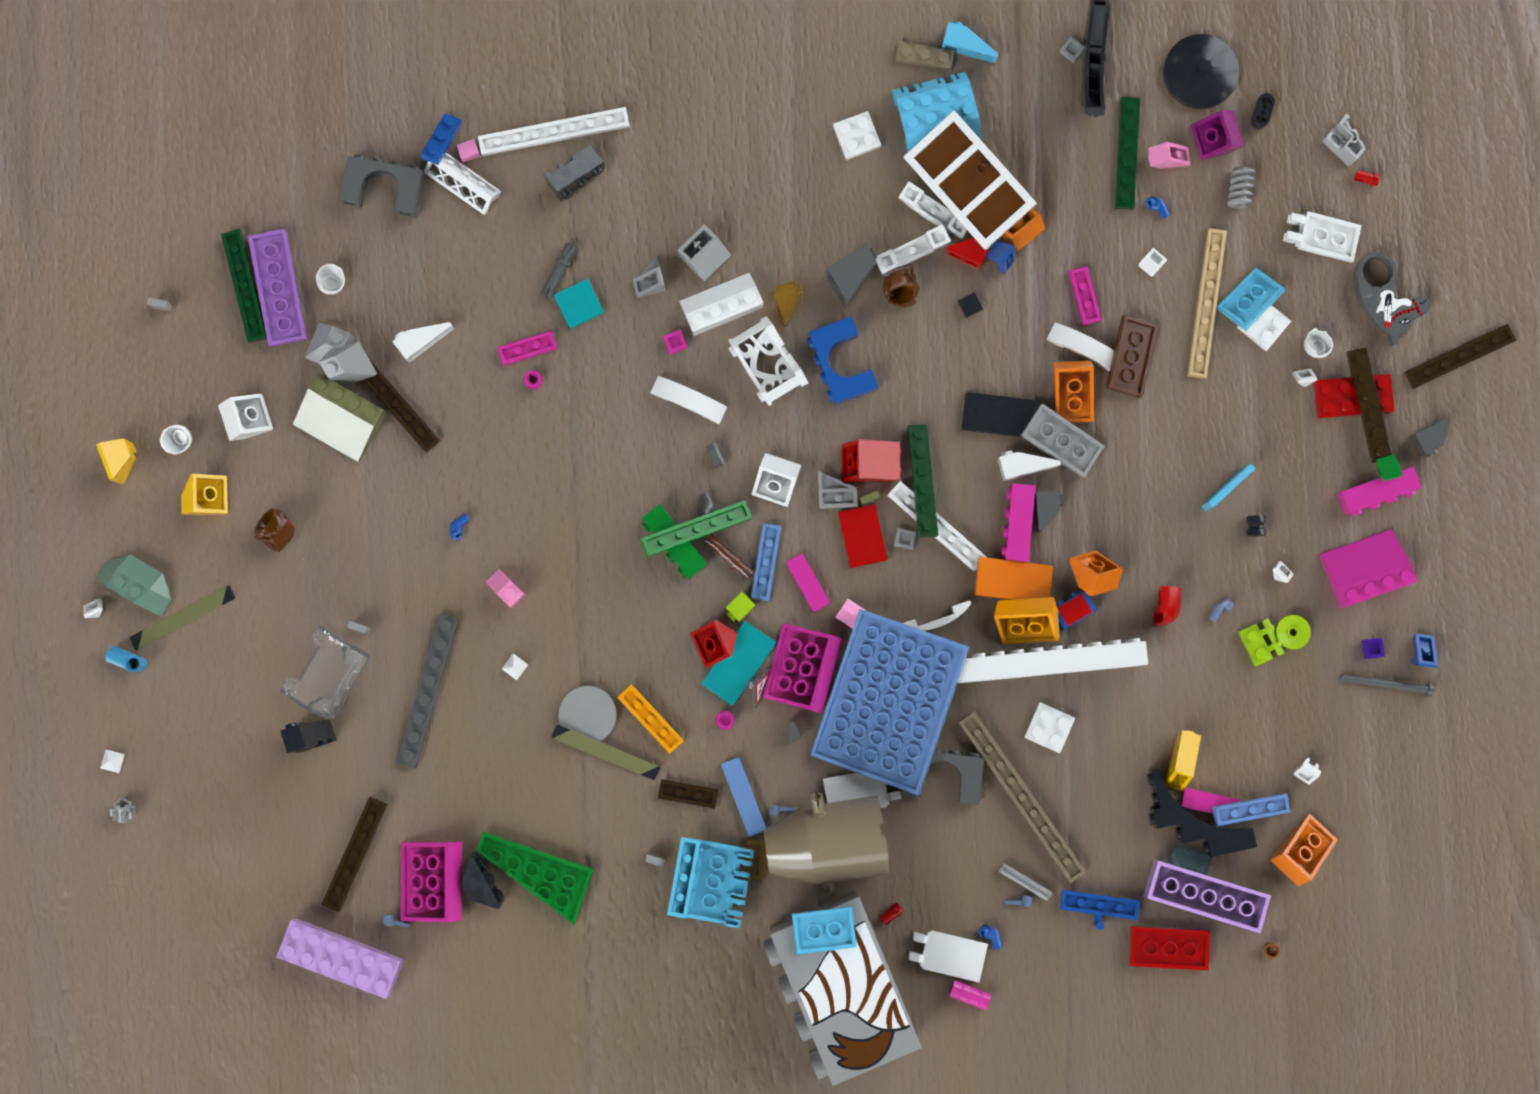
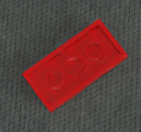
M1391 374L1373 375L1382 413L1395 412ZM1352 377L1324 379L1313 382L1317 419L1360 415Z
M1131 926L1129 966L1209 971L1210 931Z

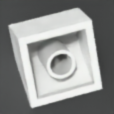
M262 393L230 397L218 405L229 441L247 439L273 430Z
M765 453L751 495L788 507L801 465Z

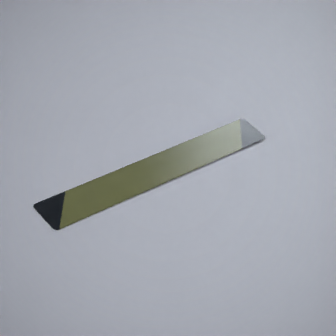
M226 586L131 636L130 640L134 648L139 650L234 600L235 596L231 588Z
M558 724L551 736L555 740L652 780H655L660 769L655 764Z

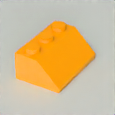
M1054 597L997 601L994 618L1002 644L1059 641L1058 609Z

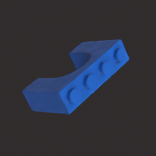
M852 316L809 332V338H806L809 348H813L816 354L813 358L816 366H820L822 370L820 377L822 383L828 386L829 391H826L830 402L833 401L836 406L878 390V384L872 369L852 377H843L836 374L829 365L828 356L835 346L858 338V332Z

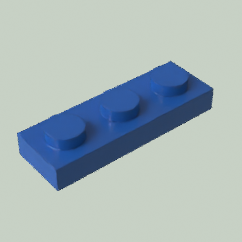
M444 113L423 149L421 158L439 165L460 129L462 120Z

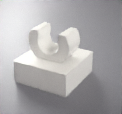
M1307 758L1295 769L1293 775L1310 785L1319 777L1321 771L1318 769V764L1311 765L1309 763L1310 759Z

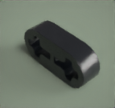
M1269 93L1260 95L1256 101L1251 117V125L1255 129H1263L1269 123L1275 104L1274 97ZM1267 99V103L1269 104L1265 107V109H1262L1264 103L1261 101ZM1260 114H1263L1262 120L1264 122L1259 124L1257 118Z

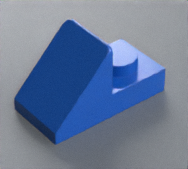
M996 241L986 256L996 262L998 270L1005 274L1016 259L1015 247Z
M1415 633L1413 637L1415 654L1411 663L1438 668L1435 637Z

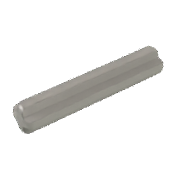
M1005 863L999 868V872L1042 899L1046 901L1050 899L1052 892Z

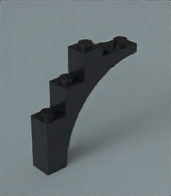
M1090 0L1083 41L1085 51L1082 64L1083 80L1080 103L1084 107L1085 114L1091 117L1104 116L1105 113L1104 60L1110 12L1109 0Z
M1148 769L1147 781L1149 786L1152 785L1153 788L1151 798L1153 804L1157 805L1156 808L1150 809V814H1148L1149 823L1154 828L1159 829L1177 825V828H1175L1176 837L1183 843L1204 839L1202 847L1204 853H1207L1209 857L1257 847L1253 828H1219L1196 819L1185 811L1172 797L1163 781L1160 769Z

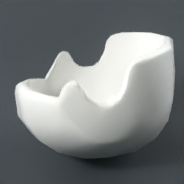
M325 264L320 267L316 274V283L319 290L327 295H335L342 291L345 285L343 270L335 264Z
M1314 328L1308 332L1304 340V349L1308 355L1314 358H1324L1331 353L1333 341L1326 331H1319L1317 328Z
M171 425L161 433V447L166 452L174 455L182 453L192 444L191 432L185 426Z

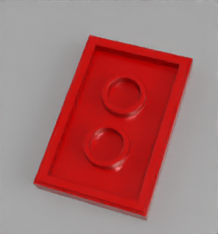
M875 504L838 512L850 569L888 561Z

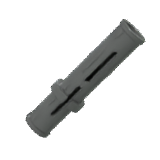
M569 243L565 244L560 258L557 257V263L541 291V294L545 296L548 289L550 290L547 298L552 299L566 268H569L571 265L569 262L577 248L573 246L570 252H568L571 246Z

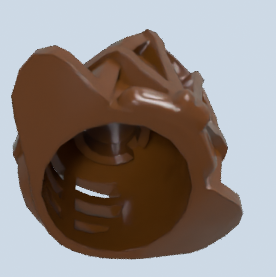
M904 266L888 271L883 277V295L887 301L894 306L903 308L916 304L915 297L918 295L920 286L916 281L913 267Z
M273 508L263 514L254 529L255 539L261 540L274 552L282 551L295 533V526L288 516L282 511Z

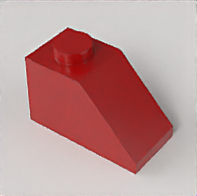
M973 237L948 246L945 254L980 270L989 249L985 250Z

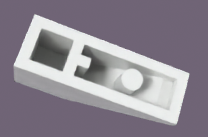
M450 322L411 329L398 333L392 342L410 363L455 328Z
M1012 450L1001 453L1002 456L997 459L1003 481L1056 468L1061 465L1060 460L1021 452L1013 453Z

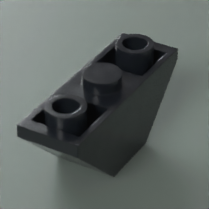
M475 851L469 858L462 885L471 901L498 909L504 902V895L500 889H497L492 873H488L484 858Z

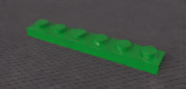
M744 500L640 539V542L648 558L749 521L753 517Z

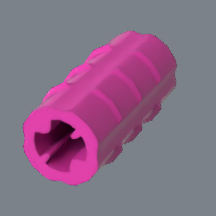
M955 980L951 985L948 995L984 1010L987 1009L991 998L990 993Z

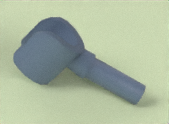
M772 805L769 814L779 817L780 811L795 812L797 808Z
M1023 895L1022 900H1005V905L1029 907L1032 904L1033 897Z
M393 914L383 915V924L385 926H402L407 928L410 926V923L394 921Z

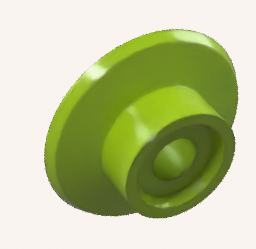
M1289 615L1278 623L1276 635L1278 641L1284 647L1295 650L1304 647L1308 643L1311 630L1304 618L1297 615ZM1291 629L1295 631L1294 636L1290 635Z

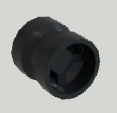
M1266 516L1246 517V523L1248 524L1247 536H1266V529L1264 528Z

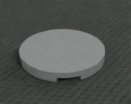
M582 686L572 690L565 696L559 708V722L561 726L599 742L611 733L617 720V710L613 699L602 689L593 686Z

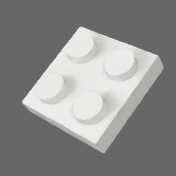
M868 111L833 124L846 160L881 148L880 140Z
M1271 305L1247 331L1240 326H1237V328L1267 351L1290 324L1291 320Z
M1039 702L1024 738L1060 753L1075 718Z

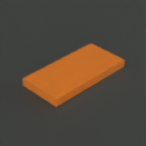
M978 557L974 595L1008 600L1051 597L1053 566Z

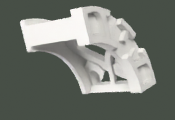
M765 316L758 324L735 338L729 339L728 342L731 347L728 349L734 358L738 357L758 389L756 394L761 402L766 401L768 406L772 405L771 402L798 385L803 387L808 384V381L792 355L783 346L785 344L774 325ZM765 329L757 340L753 337V335ZM750 338L755 344L754 348L750 344H745L748 347V351L744 353L738 345ZM763 344L766 346V348L768 344H772L773 349L771 351L766 350L763 347ZM760 350L768 356L781 355L775 365L776 375L757 370ZM750 358H751V360H750V368H749V366H748V364L746 363L745 359H750ZM785 365L787 369L781 370L782 374H780L779 367ZM756 377L764 380L761 385L756 379ZM774 381H778L779 384H780V385L777 386L776 388H774V387H775V382H774ZM767 385L772 386V390L769 392L765 389Z

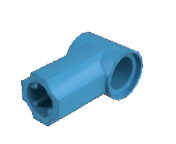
M111 646L106 654L107 662L122 667L129 672L141 673L148 666L145 657L115 646ZM137 659L139 664L138 667L135 669L133 666V662Z

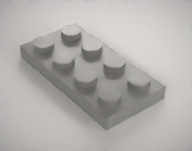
M1044 404L1039 405L1020 435L1055 460H1060L1062 465L1082 478H1085L1104 448L1103 444Z

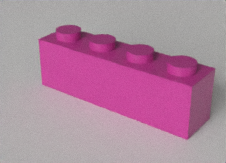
M1414 467L1402 470L1401 477L1388 481H1383L1382 478L1337 493L1344 515L1351 513L1353 517L1363 513L1362 509L1369 507V510L1381 507V502L1387 501V504L1398 501V496L1405 495L1406 498L1417 494L1416 490L1422 487Z
M1012 483L1010 488H1007L1006 499H1009V506L1005 507L1004 518H1007V526L1003 527V537H1006L1005 545L1001 547V556H1004V560L1029 562L1035 485Z

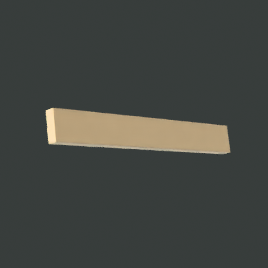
M1207 229L1187 377L1207 378L1227 236L1226 230Z

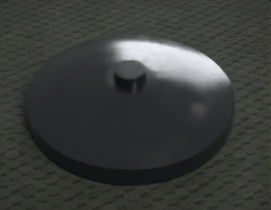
M1207 34L1191 35L1177 42L1168 53L1163 67L1164 83L1171 96L1182 105L1193 109L1213 108L1223 103L1234 91L1239 79L1238 60L1230 46L1221 39Z

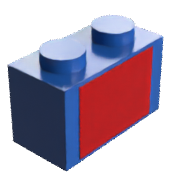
M1077 590L1069 595L1071 599L1066 602L1063 600L1056 602L1061 631L1097 611L1085 591L1080 593Z

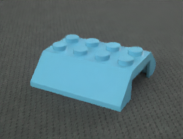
M965 72L957 73L956 77L954 74L950 75V83L947 84L943 77L938 78L939 84L936 79L921 82L920 86L918 83L913 84L914 92L911 93L906 86L902 87V91L900 88L892 89L894 104L898 107L905 133L907 153L953 111L963 119L982 141L979 114L971 84Z
M681 837L667 915L685 919L693 918L741 928L742 920L734 918V916L743 917V912L733 910L732 907L733 903L745 905V900L739 899L737 896L746 898L749 881L741 879V877L750 878V873L739 871L740 864L752 866L753 861L745 860L744 857L753 859L755 850Z

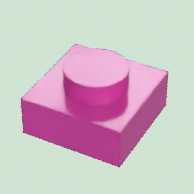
M681 329L663 336L670 355L687 349Z

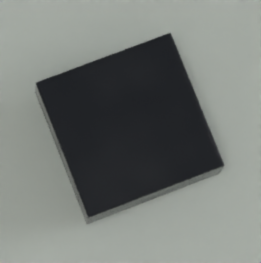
M975 292L957 301L965 318L983 310Z

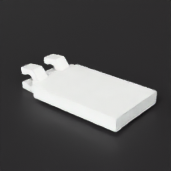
M1309 211L1302 215L1296 213L1288 215L1286 223L1299 225L1298 233L1292 231L1284 233L1283 241L1296 243L1295 247H1298L1297 249L1349 263L1354 262L1361 225Z
M859 773L823 779L827 803L878 795L880 807L884 808L890 805L889 801L901 799L900 791L887 793L886 783Z
M930 930L927 935L914 932L912 940L925 943L923 954L909 951V960L919 962L922 969L980 982L988 947L987 943Z

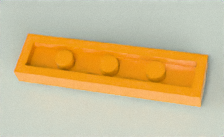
M632 684L617 697L669 754L684 741Z

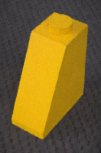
M1189 730L1181 731L1176 739L1164 781L1166 787L1183 791L1194 777L1201 735Z

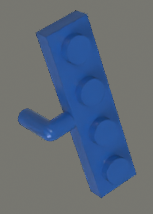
M1062 890L1059 909L1094 914L1093 925L1098 930H1102L1104 928L1102 915L1138 920L1140 900Z

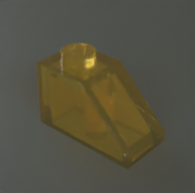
M795 281L773 287L784 327L789 325L800 304V297L803 296L800 285L797 286Z

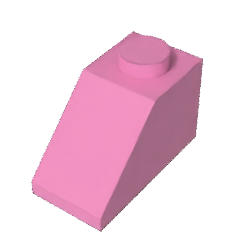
M1165 142L1148 148V160L1151 167L1163 169L1190 166L1189 147Z
M500 569L486 581L490 588L512 609L526 596Z

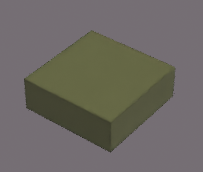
M878 490L860 497L861 506L879 500Z

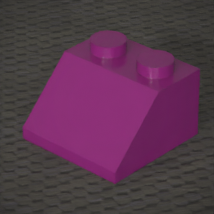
M1221 110L1191 125L1201 160L1229 154L1244 147L1234 111Z

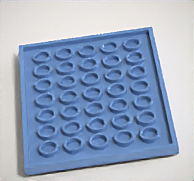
M860 609L811 756L915 795H920L970 647Z

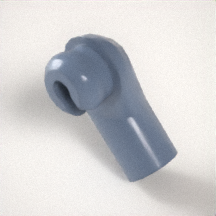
M1224 598L1214 606L1208 618L1216 622L1224 609L1231 611L1234 603Z

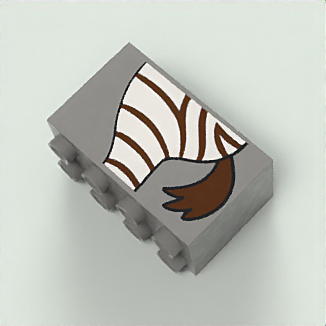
M856 891L810 911L852 906L857 947L797 955L792 918L770 927L771 938L763 941V946L771 966L774 967L782 963L786 972L785 975L778 977L787 1004L798 1001L801 1008L800 1012L793 1015L802 1041L805 1042L813 1038L817 1047L809 1051L814 1071L819 1080L829 1076L832 1086L922 1048Z

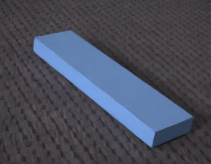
M767 523L762 525L750 599L770 601L782 526Z
M740 758L722 763L721 766L748 836L762 832L766 829Z
M1287 793L1212 807L1215 826L1291 813Z

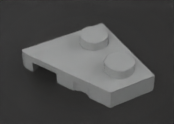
M818 472L819 509L858 507L857 487L830 477L823 472Z

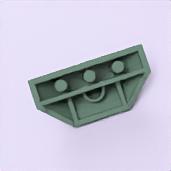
M131 554L105 562L96 577L98 581L109 589L161 617L172 602L164 573Z

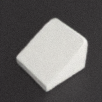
M1152 248L1138 265L1148 275L1153 277L1167 259L1156 249Z

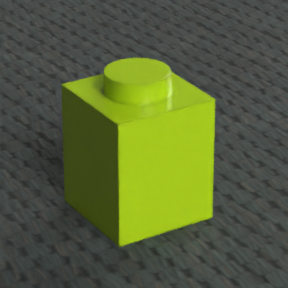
M741 592L726 607L728 611L726 615L733 622L735 620L740 622L756 605Z

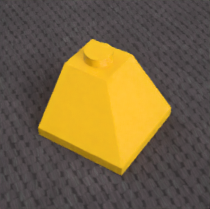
M124 438L97 443L96 446L109 480L118 484H124L136 460L134 444Z
M190 474L181 495L182 514H228L227 476Z

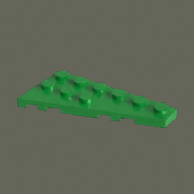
M483 832L476 851L575 925L594 869Z

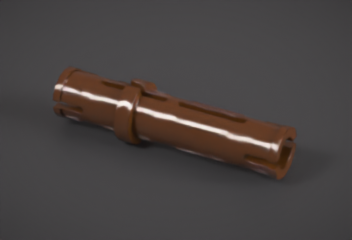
M713 534L707 537L708 539L704 541V544L726 561L732 570L735 569L746 581L751 577L750 575H753L755 571L747 566L740 556L737 557L715 538Z

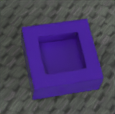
M1382 638L1361 640L1364 659L1385 657Z

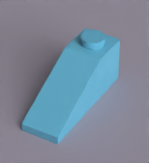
M948 22L942 49L954 50V53L996 63L998 53L967 26H963L960 22Z

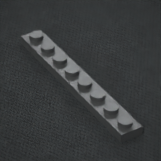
M439 614L398 756V764L417 768L459 619Z

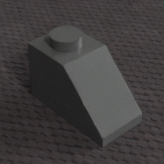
M1449 417L1409 436L1420 457L1425 454L1430 457L1438 453L1437 448L1444 444L1450 424Z
M1059 490L1035 493L1034 503L1037 532H1041L1061 510V507H1063V496L1059 494Z

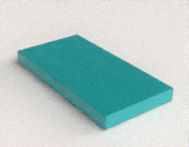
M744 621L737 631L732 656L716 663L702 682V685L733 706L746 688L748 680H751L752 676L755 675L776 642Z

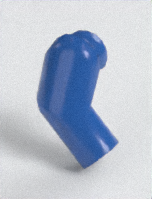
M1148 197L1145 200L1146 207L1157 210L1162 219L1171 215L1163 199Z
M465 513L451 522L450 537L456 541L462 538L463 525L470 521Z
M989 925L981 926L979 935L990 939L994 950L1003 948L999 931Z

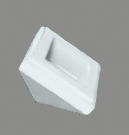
M1312 369L1292 372L1298 384L1304 387L1317 381V377Z
M1281 561L1273 569L1274 580L1288 583L1293 576V572Z
M101 598L83 605L84 618L100 617L102 612Z
M512 654L502 667V670L518 680L528 667V664L515 654Z
M106 749L100 768L120 773L125 754Z

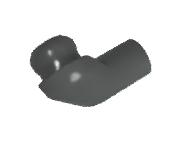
M706 492L700 495L704 506L698 512V517L715 510L710 493Z

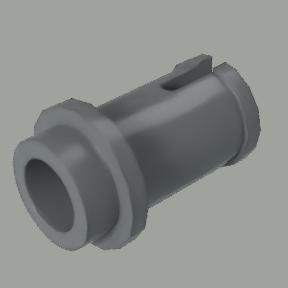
M717 442L706 447V452H709L715 468L727 463Z

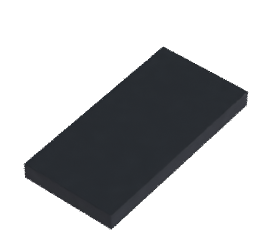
M965 392L961 430L1021 437L1020 435L1038 409L1041 401Z

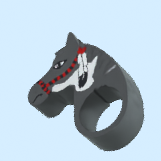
M1375 252L1365 256L1357 263L1354 269V289L1363 311L1372 323L1387 335L1390 345L1393 346L1397 344L1399 335L1408 332L1407 329L1410 327L1411 322L1426 314L1431 305L1429 299L1425 296H1418L1412 300L1396 298V264L1387 254ZM1369 259H1377L1387 267L1388 278L1381 287H1372L1363 277V266Z

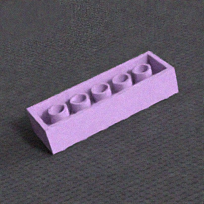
M1154 859L1143 897L1261 933L1271 895Z
M297 918L290 920L276 956L279 959L384 999L391 996L404 959Z

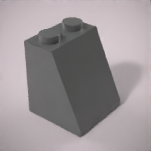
M867 245L827 267L826 277L844 308L849 306L875 269V259H877L874 250L872 248L869 249Z

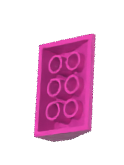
M1392 529L1319 554L1339 608H1344L1418 582L1413 567Z
M783 623L763 698L822 714L843 639Z
M401 842V921H462V842Z

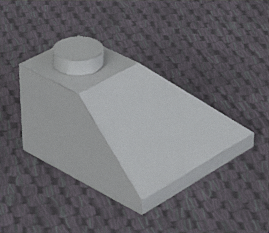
M318 323L304 358L320 364L319 361L327 352L351 344L354 336L334 326Z
M359 341L329 351L319 361L328 379L342 386L350 385L377 374Z

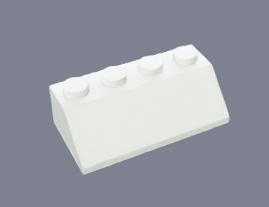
M750 273L679 301L693 336L764 308V303Z

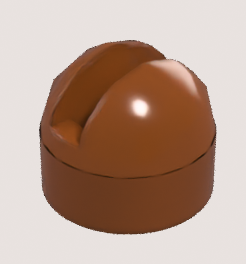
M1267 942L1263 947V952L1266 957L1274 959L1279 955L1280 949L1276 943ZM1268 947H1272V948H1276V949H1275V951H1274V950H1272V949H1267V948H1268Z

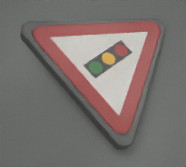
M767 668L759 677L752 676V680H748L747 688L752 689L753 708H757L769 676L770 668Z

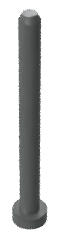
M1342 674L1339 677V680L1342 682L1426 693V696L1433 697L1435 690L1433 683L1419 685Z

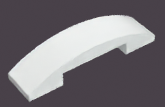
M908 181L898 198L936 226L943 224L947 232L962 239L967 229L949 209L924 194L922 189Z
M942 224L893 250L890 249L878 255L875 260L883 275L892 269L904 267L950 243L951 240Z
M1056 322L1054 323L1046 340L1062 348L1065 347L1097 363V366L1110 371L1114 350L1079 331Z
M660 376L657 377L650 394L666 401H671L717 424H720L727 409L725 405L695 390Z
M969 600L950 607L952 615L920 626L917 625L915 619L903 624L923 631L937 629L958 618L968 609L971 602Z

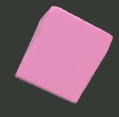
M475 139L457 144L463 163L481 157Z

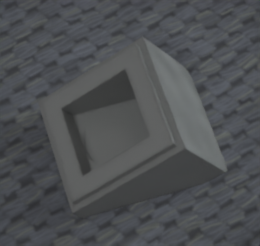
M793 720L790 721L788 744L800 739L802 736Z

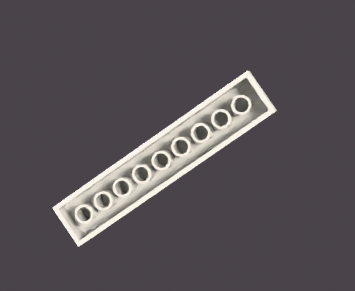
M1140 638L1125 640V643H1121V640L1106 642V645H1102L1101 642H1092L1087 644V647H1082V644H1072L1068 646V649H1063V645L1048 647V651H1044L1043 647L1029 649L1028 653H1024V649L1012 650L1007 655H1005V651L993 652L991 656H986L985 653H978L972 655V658H966L957 684L1148 665L1146 641L1140 642Z

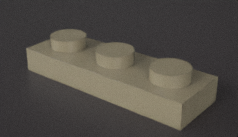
M899 41L895 61L951 71L954 50Z

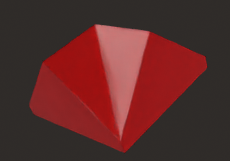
M715 620L690 633L705 668L732 656L737 632Z

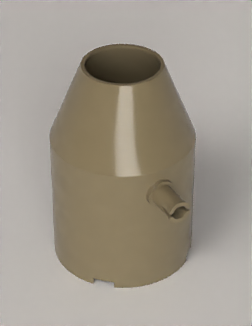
M817 792V800L815 793L810 796L812 805L801 807L763 830L769 873L813 885L822 884V889L825 893H828V887H830V893L834 892V882L890 873L886 836H881L880 825L884 823L878 795L824 803L822 793Z

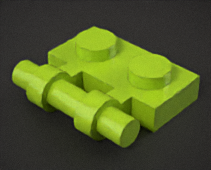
M1269 618L1261 621L1264 629L1260 630L1258 625L1254 624L1238 632L1254 667L1273 659L1270 652L1272 650H1275L1278 656L1285 653L1282 648L1283 645L1278 641L1274 631L1276 628L1274 624L1271 625ZM1265 634H1268L1272 642L1268 646L1263 638Z

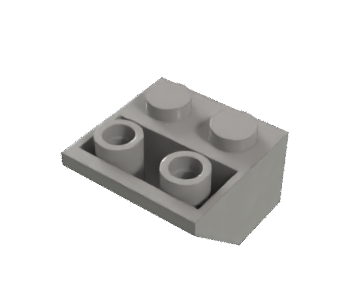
M705 224L677 250L678 256L704 282L731 257V254L719 238Z

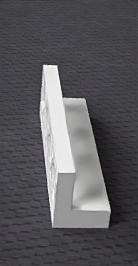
M445 153L439 165L434 164L439 168L440 174H436L431 170L434 164L428 161L425 167V174L483 215L488 212L492 201L500 196L501 191L448 153ZM450 175L453 177L455 184H450L446 176ZM462 186H466L471 195H466L462 190ZM477 197H481L486 201L484 207L478 203Z

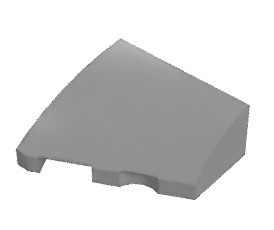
M1346 113L1323 138L1322 142L1349 167L1358 160L1366 148L1359 139L1357 130H1352L1348 122L1350 116Z

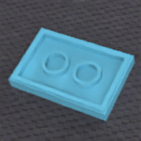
M1255 267L1217 306V310L1247 331L1285 292V288Z
M1252 464L1241 468L1201 505L1206 512L1215 507L1256 468Z
M852 906L792 913L797 955L857 947Z

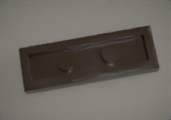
M661 779L658 798L715 809L719 789Z

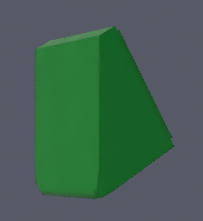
M1395 455L1376 460L1377 471L1383 481L1402 476Z

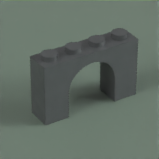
M361 155L348 156L339 200L343 205L361 208L368 182L376 176L388 175L395 178L399 185L395 206L396 213L401 216L417 217L425 179V173L420 167L415 165L405 167L398 162L384 163L383 160L378 158L368 160Z
M935 748L930 765L938 761H946L952 764L960 775L958 802L979 805L984 758H980V754L968 753V756L960 755L961 751L949 750V754L941 753L942 749ZM901 789V795L921 798V792L920 795H915Z

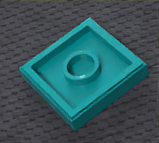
M588 279L554 294L570 330L605 314Z

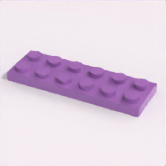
M280 229L248 236L268 346L274 347L308 340L287 230Z

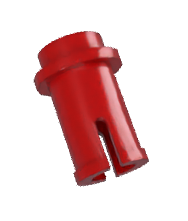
M1357 169L1354 181L1370 184V187L1377 186L1380 175L1377 172L1370 173Z
M897 902L895 904L892 903V906L887 911L878 916L885 926H888L899 915L902 916L904 910Z

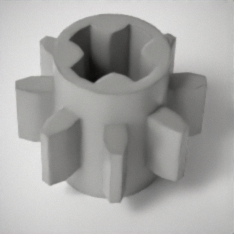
M119 799L113 802V807L110 808V816H113V821L118 823H126L132 820V815L135 814V806H132V801L127 799Z

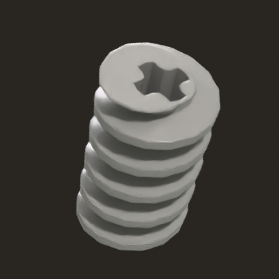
M1234 167L1231 172V186L1229 187L1231 193L1228 195L1230 200L1227 202V205L1236 209L1248 208L1246 204L1252 203V200L1248 199L1247 196L1253 195L1248 189L1254 188V185L1249 184V182L1255 180L1250 174H1255L1256 171L1247 167Z

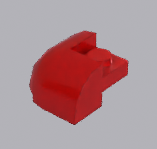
M1172 586L1159 587L1158 606L1154 607L1153 627L1166 626L1174 622L1179 616L1182 588Z

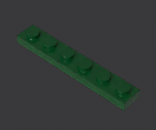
M1121 97L1114 209L1133 210L1135 207L1140 98Z
M237 229L222 233L221 237L248 343L265 340L267 339L265 325L241 230Z
M927 424L908 425L907 433L918 538L937 537L938 526Z

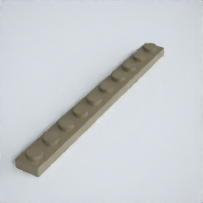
M972 712L958 722L1068 882L1072 883L1085 874V869L977 714Z

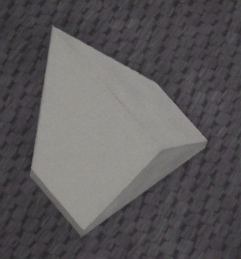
M657 255L640 275L633 279L637 297L666 291Z

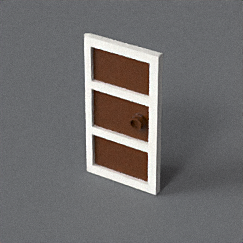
M955 111L948 115L903 157L985 250L989 249L994 242L1037 205L1036 201Z

